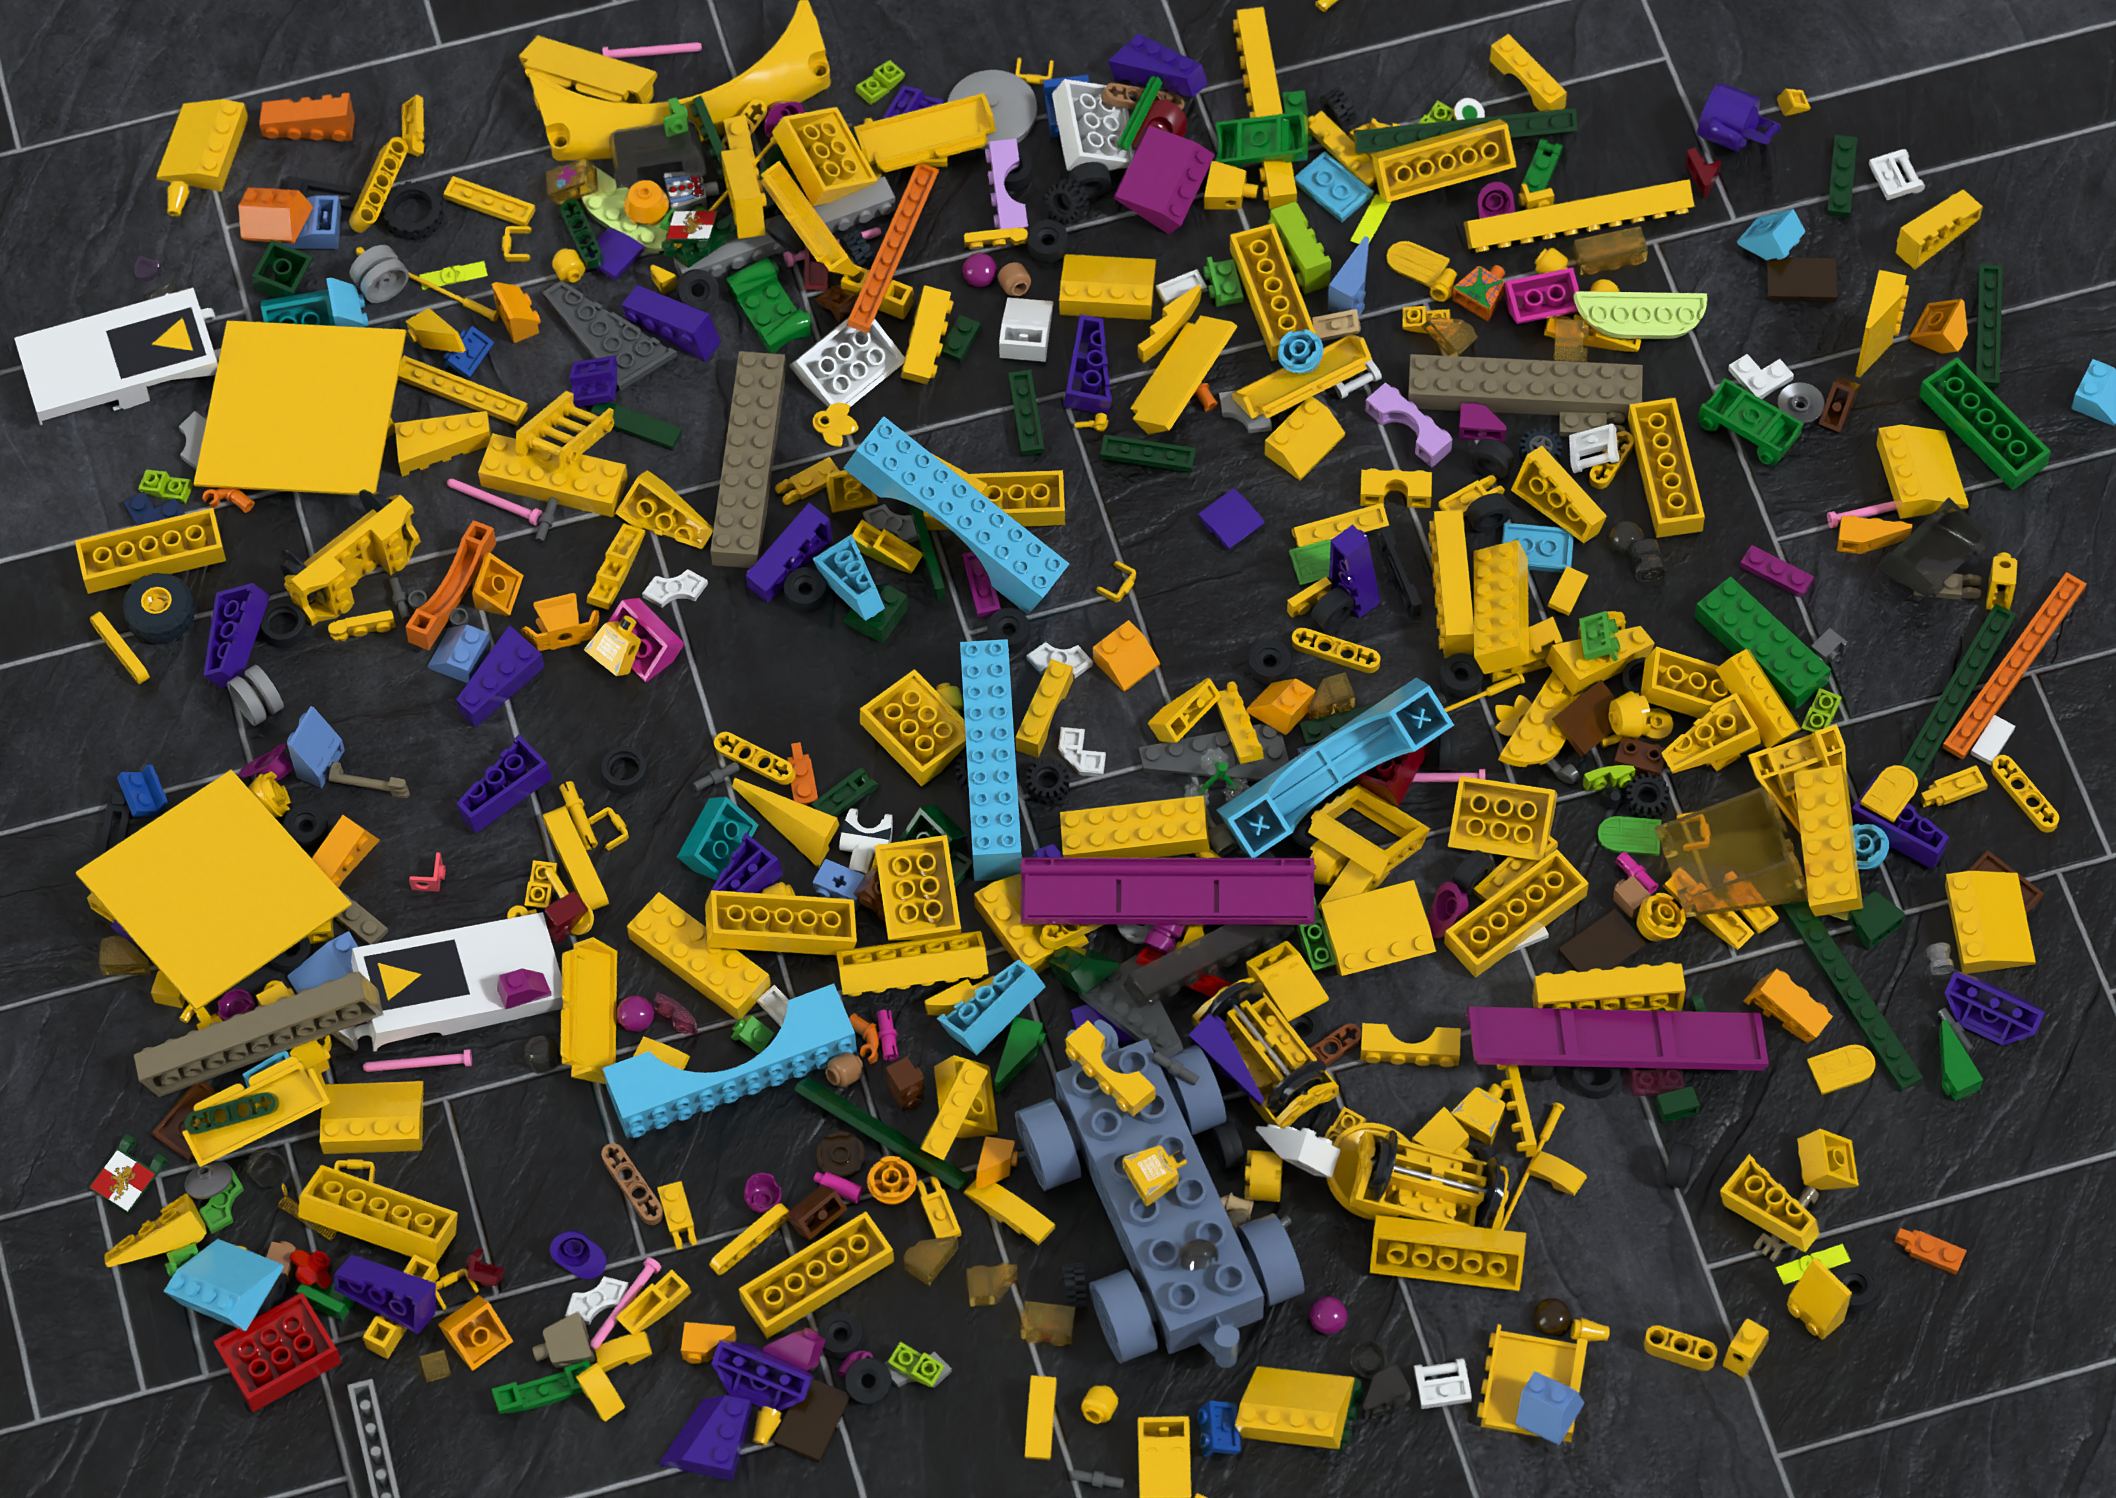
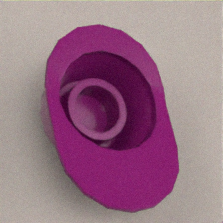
M778 101L771 105L765 116L766 135L769 138L773 136V130L783 117L805 113L803 106L794 101Z
M1492 182L1482 188L1478 195L1479 218L1515 212L1514 196L1508 185L1502 182Z
M282 743L272 751L252 760L241 769L239 777L244 778L253 774L259 776L271 771L277 775V778L274 779L275 781L282 779L293 769V764L284 751L286 743Z
M1445 882L1438 888L1427 920L1431 934L1436 939L1444 937L1445 931L1464 918L1468 912L1467 895L1460 892L1458 886L1453 882Z

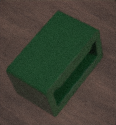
M1693 1086L1659 1094L1656 1097L1655 1104L1662 1124L1699 1114L1700 1104Z

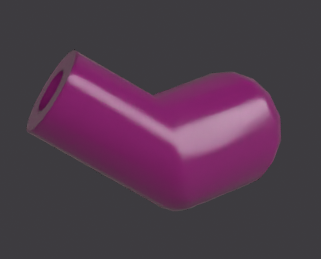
M869 1351L852 1352L847 1356L837 1373L841 1377L846 1378L847 1371L853 1363L863 1358H873L872 1353Z

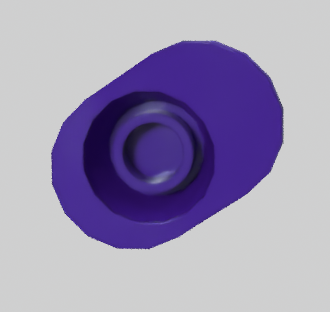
M571 1230L558 1234L552 1240L550 1254L553 1260L582 1279H593L603 1273L606 1267L604 1251L589 1240L583 1232Z

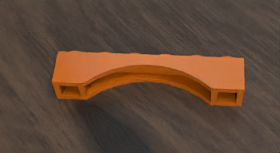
M475 520L472 521L461 539L454 561L441 585L425 604L416 609L405 626L409 643L430 650L449 620L451 611L458 606L480 571L485 554L487 552L491 553L496 546L494 528Z

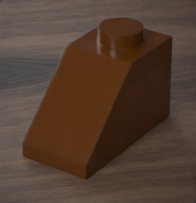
M1839 376L1833 382L1818 424L1841 432L1853 407L1860 384Z

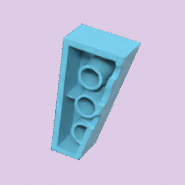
M852 534L813 558L817 570L824 577L826 584L865 621L885 609Z
M1018 959L993 977V983L989 986L979 987L974 991L975 996L965 1003L961 1000L954 1006L955 1010L947 1016L943 1013L937 1020L953 1039L978 1055L1046 986L1031 967Z

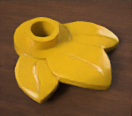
M846 403L831 404L826 411L816 413L813 418L812 424L814 429L821 433L825 442L831 446L841 447L843 443L842 436L853 434L859 429L856 421L847 415L850 405ZM827 419L828 424L824 425L820 420Z
M1519 695L1514 707L1496 705L1495 713L1500 723L1497 724L1495 729L1502 735L1512 736L1532 703L1524 696Z

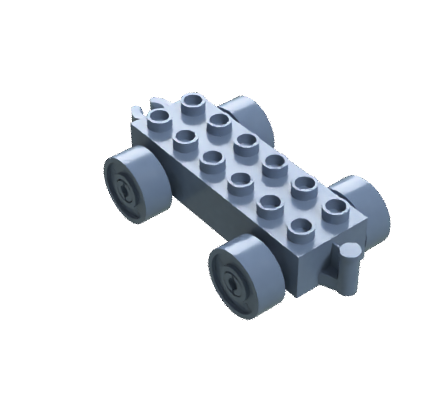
M1097 1020L1094 1023V1027L1105 1037V1049L1101 1055L1104 1064L1112 1071L1121 1074L1139 1071L1155 1087V1099L1133 1117L1128 1111L1123 1112L1119 1108L1116 1099L1111 1094L1107 1095L1102 1091L1099 1082L1094 1077L1090 1078L1086 1075L1082 1065L1077 1060L1073 1061L1068 1056L1072 1067L1055 1073L1056 1099L1066 1120L1064 1121L1059 1108L1051 1098L1015 1111V1121L1026 1157L1039 1185L1046 1191L1080 1178L1081 1169L1076 1152L1080 1151L1141 1289L1140 1292L1134 1278L1127 1269L1090 1283V1293L1099 1323L1117 1361L1123 1363L1157 1350V1340L1152 1324L1155 1322L1169 1354L1200 1343L1215 1357V1361L1219 1366L1224 1368L1232 1367L1237 1362L1240 1335L1237 1328L1263 1319V1305L1269 1307L1304 1293V1281L1295 1251L1282 1223L1274 1213L1238 1226L1236 1228L1237 1234L1235 1233L1192 1138V1135L1226 1123V1112L1221 1092L1211 1066L1201 1048L1194 1044L1169 1058L1172 1061L1176 1059L1184 1064V1068L1199 1076L1197 1083L1193 1085L1178 1075L1177 1077L1168 1073V1069L1152 1060L1154 1052L1148 1039L1120 1049L1118 1047L1117 1034L1112 1026L1103 1020ZM1070 1030L1067 1037L1076 1030ZM1156 1146H1162L1168 1156L1180 1150L1185 1156L1187 1164L1177 1169L1179 1183L1146 1207L1123 1169V1158Z

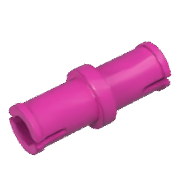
M1623 852L1617 857L1615 863L1628 874V879L1634 876L1650 894L1657 890L1659 885L1645 872L1646 869L1642 865H1638L1627 852Z
M881 1010L876 1013L880 1031L878 1032V1038L882 1043L883 1059L891 1061L899 1057L896 1045L897 1031L893 1027L892 1011Z

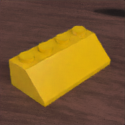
M1749 649L1734 655L1715 669L1732 695L1738 694L1756 724L1760 739L1766 748L1773 747L1801 731L1798 723Z

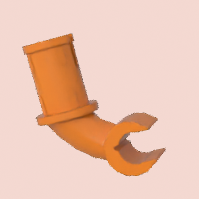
M1200 383L1193 395L1198 397L1205 411H1211L1218 405V402L1211 394L1208 383Z
M238 488L209 489L203 494L205 503L209 498H214L209 503L211 508L219 506L221 499L224 498L228 502L232 501L245 513L249 512L255 504L253 500Z
M854 1013L849 1018L853 1030L862 1035L863 1040L867 1041V1044L861 1047L860 1055L864 1059L867 1053L872 1052L868 1061L870 1064H873L879 1057L877 1052L879 1038L876 1024H870Z

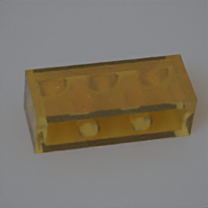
M1641 227L1574 240L1573 255L1580 275L1595 274L1598 271L1607 269L1615 270L1621 266L1631 264L1638 265L1647 260L1648 247Z

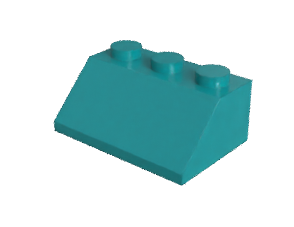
M328 289L261 301L264 323L335 326Z
M727 797L709 798L677 858L693 871L717 881L723 869H726L731 862L733 852L737 851L741 845L744 834L746 833L752 838L759 824Z

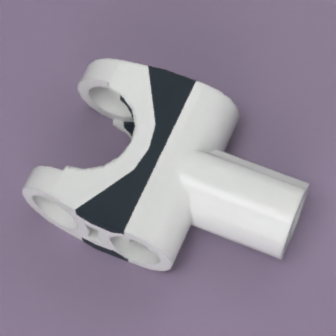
M851 808L843 824L839 849L852 852L849 869L866 875L867 871L871 869L873 856L876 853L875 845L892 842L893 816L885 814L884 819H882L877 827L864 828L857 821L858 809Z

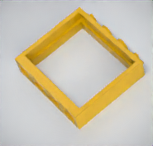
M1358 784L1351 790L1347 789L1342 796H1337L1332 803L1325 804L1320 811L1316 810L1311 817L1312 824L1308 833L1381 878L1422 848L1430 828ZM1352 807L1402 839L1384 851L1336 821L1335 818Z

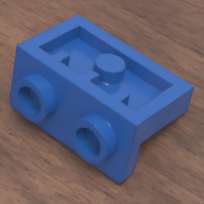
M473 326L467 332L463 329L459 334L466 351L463 353L447 351L443 356L446 361L442 367L446 369L450 366L466 379L472 375L494 344L491 339Z
M147 765L142 772H121L117 777L133 817L158 816L168 803L153 765Z
M1208 1401L1199 1409L1197 1422L1200 1425L1199 1445L1202 1448L1203 1457H1208L1213 1452L1234 1455L1241 1452L1240 1435L1235 1426L1238 1416L1236 1403Z

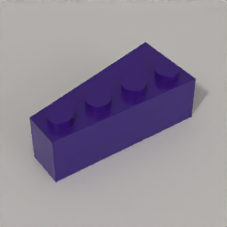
M1139 33L1108 60L1114 80L1116 81L1125 79L1130 80L1131 84L1139 85L1140 83L1147 84L1152 76L1159 77L1162 81L1160 88H1165L1170 93L1192 98L1208 84L1202 64Z
M250 583L217 592L215 596L203 676L221 688L227 687V682L236 676L242 678L270 598L268 593L255 584Z
M509 625L456 699L459 713L474 727H477L544 668L542 653Z
M1875 775L1852 808L1853 826L1856 824H1873L1879 827L1887 835L1891 848L1934 869L1945 852L1949 836L1926 817L1922 818L1915 812L1916 809L1909 803L1894 823L1861 805V800L1878 778Z

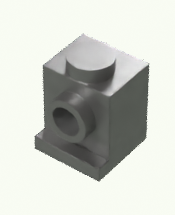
M1829 628L1811 646L1810 650L1826 665L1829 663L1833 664L1840 655L1843 656L1846 653L1848 642Z

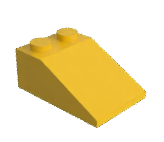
M846 470L827 473L826 487L832 513L878 504L877 495Z
M1815 1258L1789 1295L1787 1306L1795 1318H1800L1806 1324V1328L1812 1335H1818L1823 1340L1844 1322L1852 1292Z

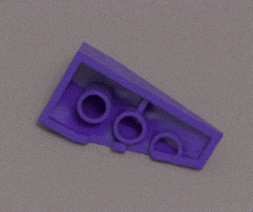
M1208 1014L1189 1034L1187 1042L1191 1046L1197 1044L1209 1063L1212 1064L1216 1061L1221 1073L1229 1079L1234 1078L1236 1086L1257 1105L1261 1106L1264 1098L1232 1038L1225 1029L1226 1023L1217 1015L1212 1017Z

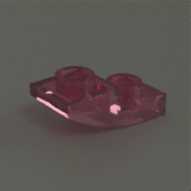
M657 992L654 998L655 1010L664 1017L672 1016L673 1025L679 1032L696 1035L698 1032L697 1022L689 1011L674 999Z
M1657 1068L1656 1070H1632L1629 1073L1632 1096H1657L1685 1088L1682 1069Z

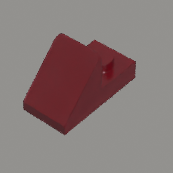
M1696 148L1687 150L1685 163L1702 197L1706 198L1719 175L1721 160L1706 165L1704 157L1698 154Z
M805 245V289L828 290V268L824 263L817 262Z
M576 892L569 893L544 909L549 916L545 921L547 929L555 943H561L589 910Z

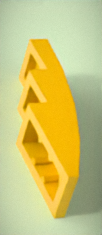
M1199 284L1162 308V319L1150 327V337L1138 345V358L1143 364L1161 351L1190 319L1201 301V287Z
M1576 314L1573 318L1563 315L1547 318L1544 332L1545 336L1566 342L1617 351L1638 352L1641 339L1615 338L1604 335L1591 327L1582 316Z
M627 524L622 525L606 552L603 565L596 574V582L587 596L588 604L609 610L637 555L645 535V530Z
M1681 868L1662 886L1696 919L1736 950L1754 934L1721 898L1717 900L1701 883L1697 885Z
M976 1178L964 1191L966 1196L1000 1223L1004 1221L1017 1233L1025 1234L1038 1246L1055 1229L1053 1222L997 1183L977 1189Z

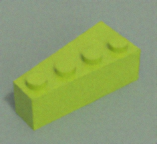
M1297 202L1272 209L1268 225L1273 223L1275 225L1290 267L1295 273L1294 277L1298 287L1301 286L1304 294L1329 286L1331 259L1329 256H1324V248L1321 243L1316 242L1313 229H1307V219Z

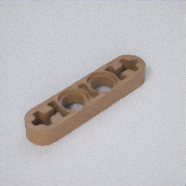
M1109 83L1101 92V98L1109 106L1134 110L1145 88ZM1158 91L1154 99L1156 101L1166 99L1177 104L1181 110L1185 104L1182 97L1178 94ZM1128 94L1135 96L1137 102L1130 100Z
M616 1143L607 1144L601 1153L604 1165L641 1219L648 1225L658 1224L663 1219V1208L623 1148ZM610 1152L617 1154L619 1165L616 1166L612 1157L609 1158ZM622 1170H631L633 1172L632 1177L628 1180L621 1179L619 1174ZM635 1189H644L646 1191L645 1196L641 1199L634 1198L632 1193ZM646 1203L649 1204L653 1211L656 1210V1216L648 1215Z

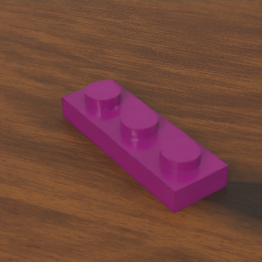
M1751 545L1740 562L1741 568L1800 598H1803L1814 580V576Z
M968 552L962 554L978 618L991 616L998 610H1001L996 589L991 586L988 573L975 553Z

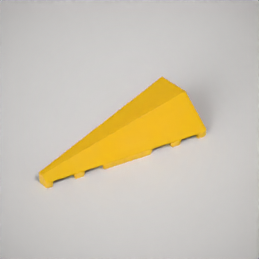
M735 778L732 788L759 811L777 831L795 845L814 866L819 868L830 849L828 845L839 827L838 819Z

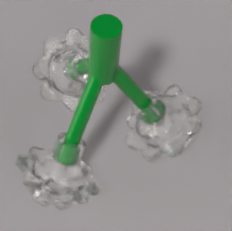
M1217 747L1215 750L1209 748L1206 754L1201 756V761H1203L1201 768L1207 770L1208 774L1213 776L1200 786L1193 782L1190 785H1186L1185 797L1204 795L1207 806L1209 804L1208 787L1218 778H1223L1227 782V788L1223 790L1227 802L1250 787L1246 778L1240 779L1236 777L1234 780H1231L1226 774L1229 763L1226 761L1229 757L1228 754L1223 753L1220 747Z

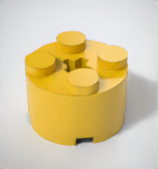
M1248 1150L1247 1165L1251 1166H1246L1245 1181L1246 1184L1250 1185H1245L1244 1200L1280 1202L1283 1159L1276 1152Z

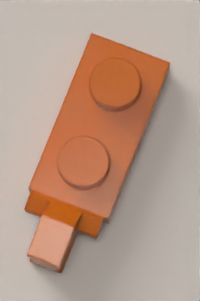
M801 742L791 744L793 757H788V762L796 772L795 779L791 782L793 799L803 805L812 806L811 804L818 799L811 759H809V754L803 755Z
M1900 1228L1895 1238V1243L1905 1246V1251L1909 1252L1911 1257L1956 1275L1967 1251L1917 1230L1910 1232Z

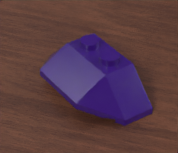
M1956 970L1945 991L1955 1019L1962 1027L2001 1045L2035 1035L2045 1014V1011L2024 998L1985 980Z
M719 1340L712 1361V1365L729 1395L750 1400L754 1405L769 1407L777 1411L804 1401L813 1378L806 1370L750 1344Z

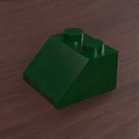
M271 240L252 275L253 290L273 298L294 295L313 260V256Z
M888 584L875 585L885 609L865 621L851 608L843 619V623L881 644L884 643L908 610L907 595Z
M937 805L919 808L897 842L947 835L949 853H951L954 849L956 851L960 849L968 835Z
M1064 946L1056 950L1053 956L1047 959L1058 982L1081 995H1085L1120 968L1118 962L1095 950Z

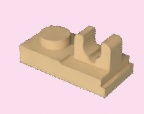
M1357 309L1312 318L1314 330L1321 341L1358 334L1361 330Z

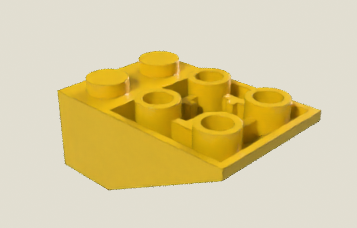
M1288 941L1246 962L1249 978L1262 983L1264 993L1287 1022L1329 1001V997L1300 953Z
M1189 1416L1139 1417L1140 1498H1191Z

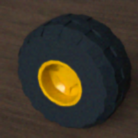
M153 573L143 576L134 582L124 595L122 605L125 621L130 631L142 641L153 644L168 643L181 637L192 625L195 616L192 594L188 586L180 578L171 574Z

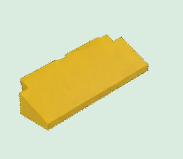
M537 36L519 55L523 68L526 69L525 73L527 76L528 73L537 71L551 82L563 88L574 85L579 93L609 102L620 103L622 100L626 101L629 94L634 93L638 103L643 104L658 76L656 71L541 36Z
M985 93L854 127L862 153L869 165H877L878 172H889L927 162L931 158H942L983 147L985 144H988L986 135L996 132L993 114Z
M780 161L760 174L763 178L760 182L817 262L824 263L831 272L850 276L860 273Z
M1200 316L1195 324L1186 323L1130 408L1136 414L1133 420L1147 434L1170 431L1236 330L1237 326L1233 322Z
M1350 334L1323 348L1320 365L1314 372L1299 375L1283 367L1231 393V396L1252 419L1261 414L1268 419L1366 370L1365 363L1372 360L1364 338Z
M592 937L574 943L573 950L562 954L561 995L563 1009L561 1010L560 1052L562 1064L571 1065V1077L606 1085L603 1068L616 1063L617 950Z
M291 1056L251 1076L249 1079L250 1087L245 1089L242 1084L237 1083L195 1104L194 1111L264 1092L274 1093L279 1100L278 1109L266 1116L205 1133L193 1134L187 1129L184 1130L182 1133L198 1165L202 1167L331 1103L332 1101L318 1064L307 1069L304 1060L300 1061L296 1056ZM265 1097L264 1102L255 1104L256 1108L267 1107L269 1110L268 1106L272 1104V1101L267 1100ZM244 1102L238 1106L239 1115L245 1117L249 1114V1106ZM222 1109L215 1112V1120L218 1123H223L226 1120V1113ZM196 1117V1125L194 1126H197L199 1129L200 1124L209 1122L208 1118L197 1119Z

